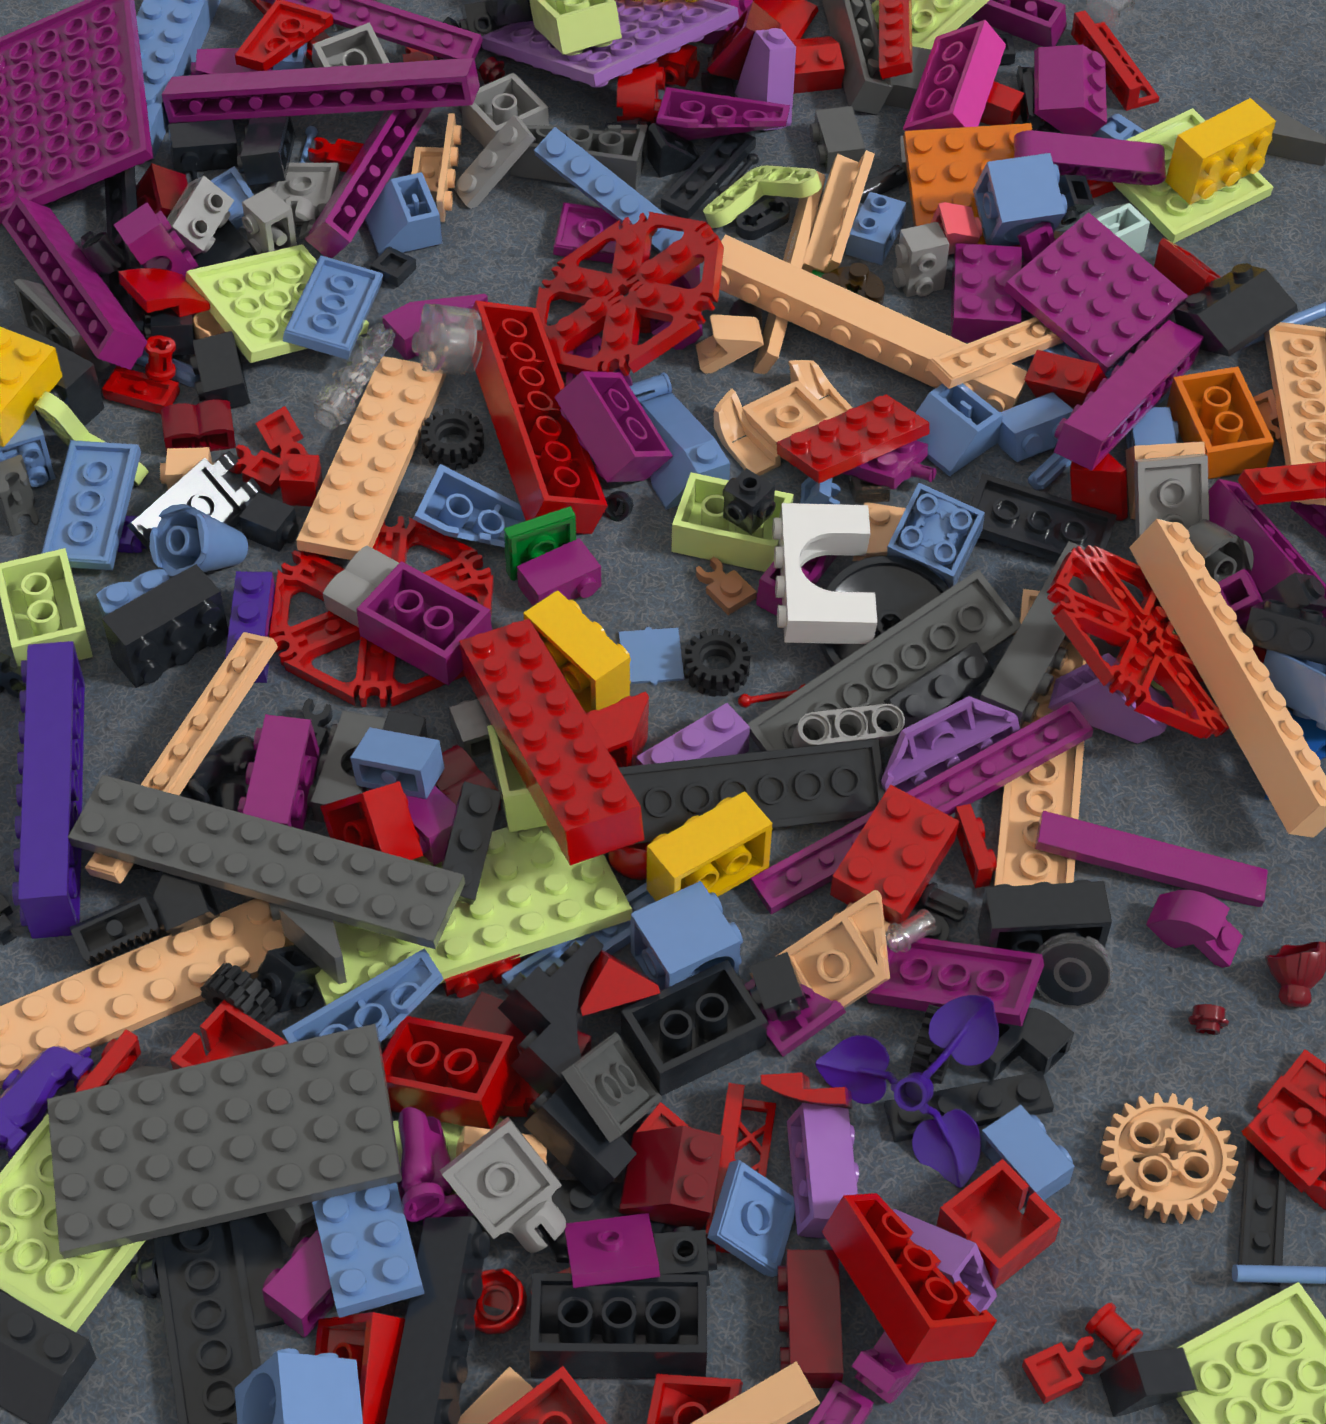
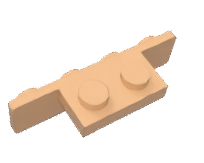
M455 113L448 114L444 148L415 147L411 174L423 173L433 200L437 203L440 222L445 223L446 211H452L453 193L449 189H455L456 171L452 167L458 166L459 149L455 145H461L462 128L461 125H456Z

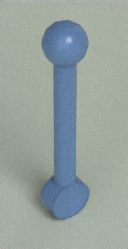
M308 126L305 130L307 138L299 163H306L308 149L311 147L313 138L317 136L318 131L314 126Z

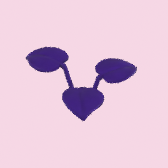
M966 995L955 998L935 1012L929 1024L928 1034L931 1041L937 1046L944 1048V1051L923 1073H910L898 1081L893 1073L886 1071L890 1061L886 1048L877 1039L867 1035H855L844 1039L815 1062L819 1073L832 1088L846 1087L851 1091L852 1099L857 1103L869 1104L882 1099L886 1093L885 1079H887L891 1084V1090L894 1091V1099L900 1108L906 1111L920 1110L922 1114L927 1113L933 1116L934 1119L924 1120L915 1129L912 1139L914 1154L921 1164L935 1169L944 1179L959 1188L969 1181L978 1165L981 1153L980 1131L974 1119L965 1111L953 1109L941 1116L937 1109L928 1105L934 1093L933 1083L930 1078L951 1054L958 1063L973 1066L983 1063L994 1053L999 1041V1027L994 1003L989 997L983 995Z

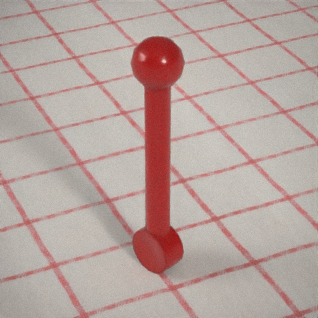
M797 690L757 696L742 694L738 698V704L741 707L747 708L752 703L787 698Z

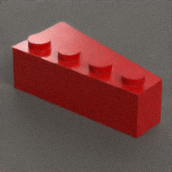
M877 1193L843 1195L823 1228L822 1233L906 1365L974 1357L997 1320L987 1309L980 1313L968 1301L971 1292L960 1281L954 1284L951 1283L937 1268L941 1263L937 1256L931 1250H926L916 1245L910 1239L914 1232Z

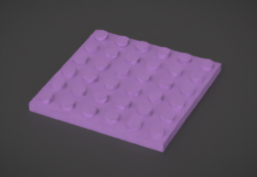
M615 0L622 38L613 40L612 44L608 46H592L583 49V52L577 55H563L534 27V22L529 21L509 24L482 36V48L494 52L498 56H506L514 59L516 62H524L532 65L534 68H541L550 71L552 74L562 75L570 78L572 81H580L597 88L607 85L609 80L617 76H625L632 73L633 69L638 66L656 62L658 57L666 53L677 52L681 49V46L689 42L701 41L706 34L726 29L728 24L739 19L738 7L714 0Z

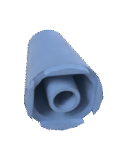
M185 504L171 505L161 511L158 516L161 517L157 528L152 527L150 533V552L153 562L157 567L163 568L167 572L165 574L173 577L195 564L203 572L239 565L243 562L248 552V541L242 532Z

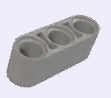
M892 704L811 712L805 714L799 720L793 731L791 742L794 748L879 739V746L882 748L891 745L896 740L905 725V717L903 712ZM877 720L887 721L891 725L892 731L881 730L877 725ZM848 724L855 729L856 735L848 736L841 731L840 725ZM811 728L815 730L820 739H808L804 735L803 729Z

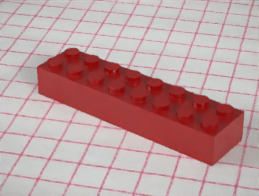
M476 300L462 328V332L525 521L571 506L576 515V533L592 534L608 505L589 452L580 445L576 431L571 423L562 416L560 412L561 407L554 398L565 385L538 310L533 307Z
M530 619L514 622L507 626L460 640L459 645L464 675L569 865L643 841L644 831L641 805Z

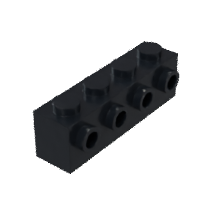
M1265 599V601L1251 607L1245 634L1250 638L1254 646L1326 665V618L1323 617V613L1311 609H1301V611L1287 608L1286 603L1274 599Z

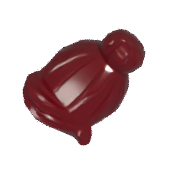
M1326 941L1309 942L1302 945H1283L1276 955L1265 956L1271 974L1281 985L1278 997L1282 1004L1288 1007L1303 1008L1309 1006L1312 1002L1310 989L1323 978L1326 972Z

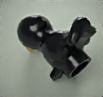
M246 735L234 736L226 741L220 749L208 752L182 792L191 791L193 800L208 804L209 796L221 784L227 774L241 776L246 774L249 762H254L257 751L254 750V739Z

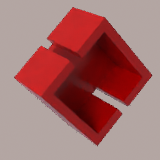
M223 1000L200 1025L205 1048L209 1052L207 1056L201 1036L194 1032L170 1058L173 1070L284 1045L287 1044V1041Z
M1001 1159L941 1206L936 1227L977 1244L995 1289L1055 1242L1062 1220L1036 1192L1028 1197L1024 1215L1020 1212L1024 1206L1029 1185L1004 1159Z

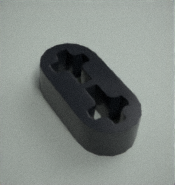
M775 197L749 208L738 215L736 219V233L743 239L756 240L778 229L790 219L789 203L782 198Z

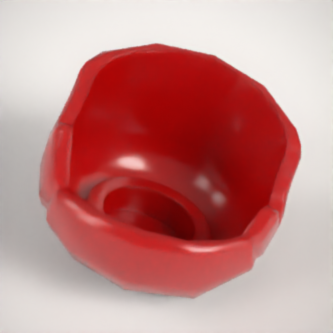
M651 842L631 844L609 852L608 860L610 865L624 877L636 880L647 879V845Z
M507 1269L484 1270L481 1275L483 1290L481 1297L477 1299L474 1314L475 1328L485 1334H505L517 1327L526 1313L528 1301L526 1290L522 1282ZM483 1305L505 1310V1312L498 1316H492L485 1312Z

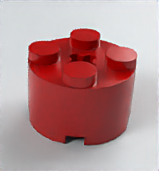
M659 62L638 66L633 69L632 73L618 76L617 107L623 109V116H617V121L642 117L643 121H650L651 124H656L662 99H659V90H665L666 71H664V67H659Z

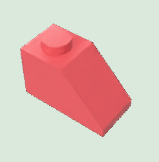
M947 202L938 204L931 223L938 222L949 242L948 255L954 254L956 243L977 244L982 236V226L978 217L974 218L972 207Z

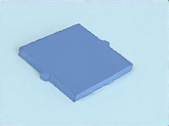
M646 627L645 630L619 632L620 644L628 651L631 658V684L651 683L652 685H657L658 682L684 680L678 628L652 629L651 627Z

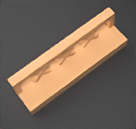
M866 150L859 162L839 154L836 155L815 217L802 267L803 270L810 273L812 270L829 273L840 265L873 162L874 153Z

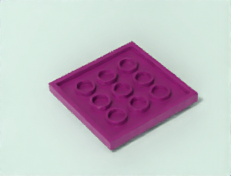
M1089 212L1011 277L1003 288L1005 292L1086 361L1098 363L1104 374L1144 340L1154 328H1157L1174 313V309L1186 301L1188 297L1187 294Z

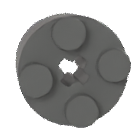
M1203 519L1187 529L1190 534L1189 539L1195 550L1203 556L1206 569L1217 583L1242 569L1252 570L1254 561L1252 548L1248 542L1207 519Z

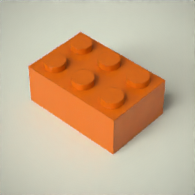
M1238 366L1173 377L1167 407H1170L1173 420L1178 422V430L1184 443H1205V454L1208 456V479L1241 474L1245 469L1267 467L1274 440Z

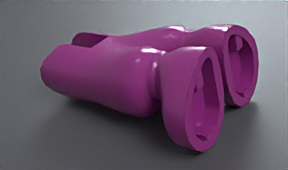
M412 1107L404 1108L399 1114L398 1128L402 1145L400 1167L402 1181H400V1185L405 1193L402 1199L405 1218L410 1222L422 1220L424 1226L426 1217L473 1216L471 1210L458 1195H450L454 1189L441 1174L440 1170L450 1163L451 1160L440 1120L432 1116L426 1117V1114L419 1109Z

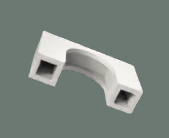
M782 503L780 517L773 518L772 536L773 539H779V546H775L774 568L781 569V576H776L775 594L776 598H782V605H778L777 627L784 628V642L869 643L874 639L877 627L875 593L828 591L810 582L801 570V567L807 561L819 556H866L870 539L868 505Z

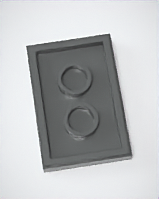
M616 1032L561 1072L609 1143L625 1133L662 1100V1096Z

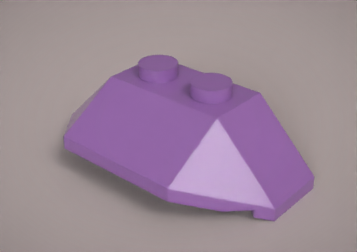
M968 696L903 729L896 740L881 779L885 792L890 784L904 792H908L1020 730L1018 717L1010 711Z

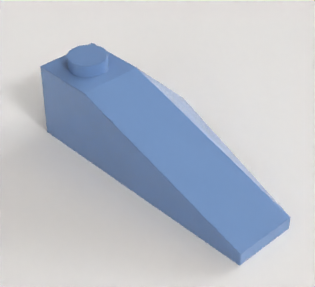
M672 392L640 403L673 455L672 458L650 476L651 486L665 509L680 504L690 472L729 480L730 462L716 439Z
M442 464L439 465L413 518L419 523L446 536L504 548V528L525 521L520 504Z
M424 948L282 1032L288 1043H293L375 1024L381 1042L444 979Z

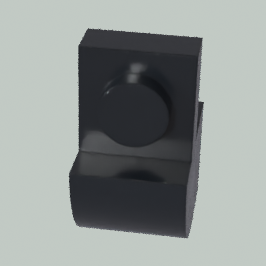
M1028 1008L1022 1026L998 1023L999 1041L990 1058L981 1064L980 1071L989 1079L994 1080L1013 1060L1020 1056L1037 1071H1042L1043 1075H1045L1070 1050L1074 1032L1051 1014L1040 1009Z

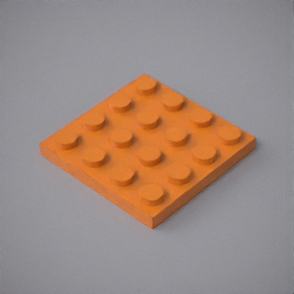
M1031 123L905 131L903 140L914 227L931 223L938 204L943 202L972 207L974 218H979L973 189L986 163L1014 158V135L1022 131L1032 130ZM982 230V236L977 244L986 245Z

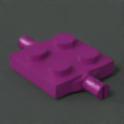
M915 440L850 469L843 474L895 490L904 480L910 477H917L932 482L936 476V468L920 464L928 456V444Z

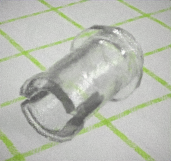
M922 909L916 915L900 924L895 922L890 924L888 931L885 932L888 947L895 953L899 951L907 952L911 949V944L936 931L935 919L929 911Z

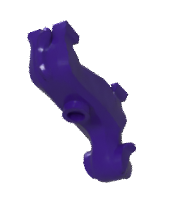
M63 1046L49 1047L42 1051L22 1072L16 1069L5 1079L2 1085L4 1092L0 1096V1149L8 1152L9 1160L12 1159L24 1144L27 1134L35 1130L42 1121L48 1109L47 1099L53 1098L58 1089L65 1087L71 1080L74 1081V1087L76 1088L81 1076L87 1070L93 1071L94 1062L89 1058L92 1052L89 1046L77 1053Z

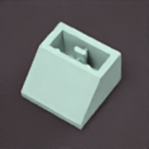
M1130 203L1106 207L1091 214L1135 252L1140 253L1144 251L1150 222ZM1077 221L1054 232L1055 239L1059 238Z

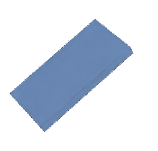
M321 255L287 324L283 341L348 360L382 284L383 274Z
M70 440L42 553L65 548L71 568L113 570L141 455L139 445Z

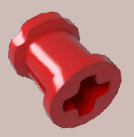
M157 335L147 339L145 351L148 353V363L145 366V374L148 378L155 381H167L175 376L176 367L172 363V354L176 349V344L172 338Z
M1111 1302L1097 1311L1087 1323L1085 1330L1089 1334L1095 1333L1113 1351L1112 1357L1119 1361L1137 1345L1144 1333L1139 1328L1133 1330L1115 1312L1117 1307Z

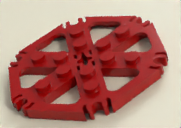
M649 212L647 219L644 213H640L639 220L635 224H632L629 217L624 218L623 223L618 220L558 261V266L551 269L556 278L553 280L544 279L542 281L545 288L539 287L535 308L538 310L559 371L579 375L582 371L614 372L620 368L623 375L628 376L631 370L633 373L637 372L699 330V325L706 322L701 312L704 310L713 311L715 307L712 302L718 303L724 246L718 235L713 232L711 226L704 221ZM658 228L684 232L680 240L673 242L667 249L649 260L652 236ZM616 241L612 274L578 267L581 261L595 255L607 243ZM704 261L702 281L698 286L686 289L670 285ZM563 299L584 304L570 315L560 319L557 324L547 326L551 301ZM642 316L671 322L667 328L638 345ZM603 330L601 349L598 354L591 358L568 354V352L576 349Z
M398 516V523L393 527L386 526L384 520L373 549L399 563L401 561L406 563L407 552L415 545L425 546L449 558L450 562L423 573L464 596L474 597L477 603L490 609L492 614L494 579L493 575L491 576V569L489 567L483 570H476L483 567V557L478 555V550L443 535L410 517L409 525L406 529L403 516ZM300 550L292 552L293 562L298 565L290 566L286 563L281 565L282 572L278 570L269 638H273L278 646L275 652L287 649L279 654L280 663L285 667L286 671L354 706L355 698L359 693L361 707H366L367 699L370 696L380 697V706L385 708L388 704L387 695L392 694L390 699L391 707L445 685V683L430 675L407 684L398 682L395 679L397 656L361 637L359 627L330 611L294 626H289L291 598L299 592H306L324 601L323 592L327 585L338 573L345 569L325 560L328 557L326 555ZM360 640L356 678L353 681L341 682L313 667L312 662L315 658ZM464 669L454 680L465 676Z
M1088 545L1084 550L1080 546L1074 547L1065 556L1046 592L1049 593L1047 599L1056 604L1051 610V613L1055 616L1054 620L1102 685L1105 686L1110 681L1109 692L1113 694L1116 690L1121 691L1126 697V706L1129 707L1136 702L1135 712L1202 739L1204 737L1207 739L1212 734L1218 737L1229 729L1227 722L1218 706L1213 703L1198 683L1204 681L1179 636L1172 633L1174 627L1140 566L1097 546L1092 547ZM1073 576L1078 577L1086 584L1087 592L1092 598L1076 592L1069 586ZM1121 580L1135 585L1142 592L1144 598L1141 605H1139ZM1087 633L1103 639L1112 646L1121 647L1114 665L1110 666L1100 656L1099 650ZM1152 680L1164 688L1172 699V705L1175 709L1168 706H1160L1154 700H1151L1149 687Z

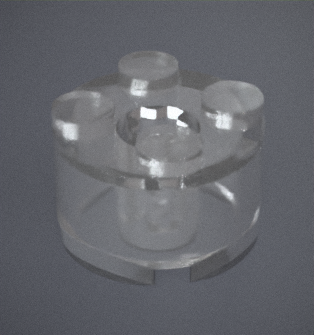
M425 304L422 309V321L419 332H415L412 338L413 352H418L422 370L430 373L466 376L465 373L471 374L474 372L479 363L483 342L477 341V330L483 331L482 320L477 310L449 305Z

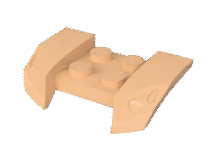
M788 361L791 384L743 407L736 392L730 389L714 408V429L722 445L744 470L747 468L760 476L781 466V457L777 454L776 442L852 408L832 386L819 365L814 361Z

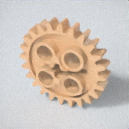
M1159 1093L1154 1094L1151 1104H1148L1140 1096L1136 1103V1109L1128 1103L1124 1104L1122 1115L1115 1113L1110 1123L1112 1127L1107 1126L1103 1139L1106 1141L1102 1142L1100 1154L1105 1156L1102 1160L1101 1169L1111 1171L1108 1174L1106 1183L1107 1185L1120 1184L1115 1197L1119 1199L1129 1195L1132 1198L1129 1205L1130 1210L1137 1208L1140 1204L1144 1206V1218L1148 1219L1153 1211H1158L1162 1223H1166L1171 1213L1175 1214L1179 1224H1183L1186 1214L1189 1212L1194 1219L1200 1220L1203 1208L1213 1213L1217 1206V1201H1225L1229 1192L1227 1189H1231L1236 1177L1232 1174L1236 1172L1238 1161L1232 1158H1234L1237 1147L1226 1144L1231 1135L1230 1130L1218 1131L1221 1118L1216 1117L1208 1120L1205 1117L1208 1111L1206 1105L1198 1111L1193 1110V1099L1190 1097L1184 1105H1180L1174 1093L1170 1096L1168 1103H1163ZM1178 1133L1187 1134V1135H1189L1193 1140H1191V1141L1183 1140V1139H1181L1177 1134H1178ZM1136 1137H1145L1152 1144H1143ZM1185 1171H1195L1202 1178H1192ZM1153 1174L1157 1176L1161 1180V1182H1152L1148 1180L1144 1175Z

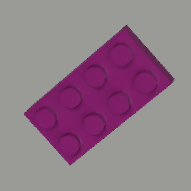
M890 933L886 942L890 979L867 993L866 996L868 1003L926 1012L929 1004L941 1007L961 996L983 995L993 1001L998 1023L1022 1026L1044 967L1043 956L1036 953Z

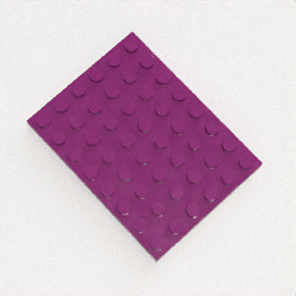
M84 0L0 37V224L17 196L40 205H45L77 190H82L105 178L113 177L117 173L131 167L141 165L153 158L134 0Z

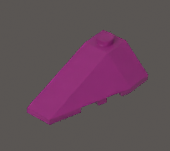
M666 87L656 124L686 140H695L785 127L790 105Z

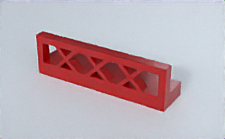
M1086 10L1074 13L1071 30L1072 37L1078 45L1083 44L1091 51L1098 52L1104 58L1106 84L1123 108L1127 111L1159 102L1160 97L1106 23L1100 22L1095 24ZM1140 90L1145 91L1147 96L1139 98Z
M728 1083L720 1134L724 1138L712 1213L706 1224V1238L710 1230L729 1162L736 1161V1152L750 1143L760 1155V1162L751 1168L765 1178L767 1174L776 1103L744 1099L745 1085ZM742 1110L767 1113L765 1125L751 1134L741 1122ZM739 1131L745 1137L740 1142H738ZM761 1135H763L762 1147L756 1141ZM707 1238V1245L716 1244L715 1242ZM716 1244V1252L730 1253Z

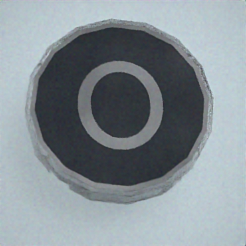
M1064 933L1051 937L1039 947L1036 953L1042 954L1044 967L1036 988L1048 1002L1067 1009H1082L1095 1005L1106 996L1112 985L1113 962L1107 949L1096 939L1088 936L1087 939L1078 937L1076 933Z

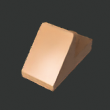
M711 315L710 321L713 335L696 344L700 369L705 374L714 373L763 346L759 320L756 317Z

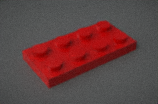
M885 394L776 442L777 454L817 483H822L930 434V427L927 420Z

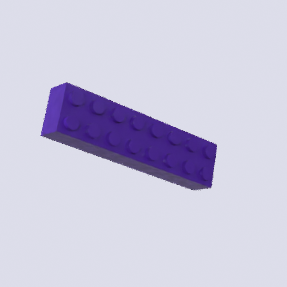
M67 641L30 644L27 648V660L21 661V675L23 683H26V690L20 691V707L22 713H25V721H19L18 730L20 742L24 744V752H18L17 764L19 774L23 775V783L16 785L17 804L19 807H22L21 816H15V832L17 839H20V848L14 849L13 858L15 871L19 872V881L12 884V896L14 905H20L21 925L28 926L32 939L71 936L72 933L69 927L80 923L82 849L71 846L68 836L82 812L85 681L74 642Z

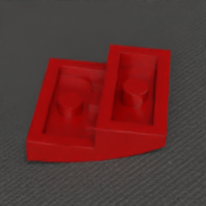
M805 0L753 1L781 24L780 29L786 33L790 40L801 39L819 11L817 5Z
M156 268L119 271L120 284L147 313L171 308L179 317L210 310V303L185 280L186 278L182 274Z
M1304 1049L1285 1075L1279 1077L1256 1109L1260 1111L1266 1104L1271 1102L1326 1156V1064Z
M802 1072L760 1075L761 1084L794 1101L852 1109L851 1091L846 1087L810 1089V1078Z

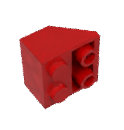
M646 691L635 696L624 697L617 703L603 709L592 710L586 713L618 768L636 766V756L643 752L647 742L649 696Z

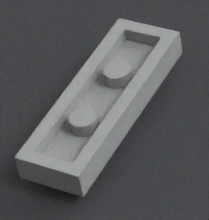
M513 115L456 181L454 190L467 207L471 209L477 207L536 139L520 118Z

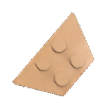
M873 890L778 954L788 952L801 984L813 989L815 993L831 1001L836 1000L840 1002L844 1009L890 979L882 896L878 890Z

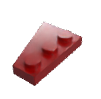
M275 0L235 53L236 65L257 71L269 70L333 25V14L285 0Z

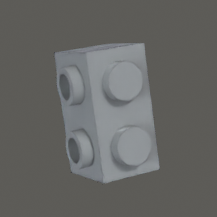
M205 176L189 182L169 214L167 220L172 228L167 232L170 233L175 230L186 246L181 250L182 253L188 249L192 256L201 252L204 254L214 244L215 238L213 235L217 228H221L229 219L231 213L228 210L234 200Z
M267 188L242 202L244 212L242 222L247 232V243L255 252L254 255L297 246L292 208L275 192Z
M938 222L900 230L899 244L895 246L897 265L893 269V280L897 288L902 287L906 297L915 295L927 296L933 291L944 289L949 242Z

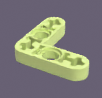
M759 166L743 175L709 203L703 212L711 228H719L731 223L739 214L748 209L763 195L805 198L817 193L822 188V184L815 169Z
M45 391L34 405L35 409L68 447L70 440L105 442L89 433L72 410L53 394ZM140 462L138 463L134 485L139 486L149 473Z

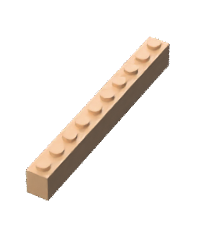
M725 235L721 241L724 246L719 290L931 387L937 388L943 383L927 368L929 359L966 345L962 341L728 235ZM1009 364L963 384L997 411L1002 412L1015 407L1026 384L1024 378L1027 371Z
M1156 519L1129 548L1288 834L1314 838L1326 827V775L1320 767V759L1309 748L1303 737L1301 726L1293 720L1286 708L1285 698L1274 687L1269 678L1270 673L1267 667L1259 661L1252 649V641L1243 633L1236 621V613L1225 602L1220 593L1221 588L1219 584L1210 576L1205 567L1203 556L1195 550L1191 543L1188 530L1178 522Z

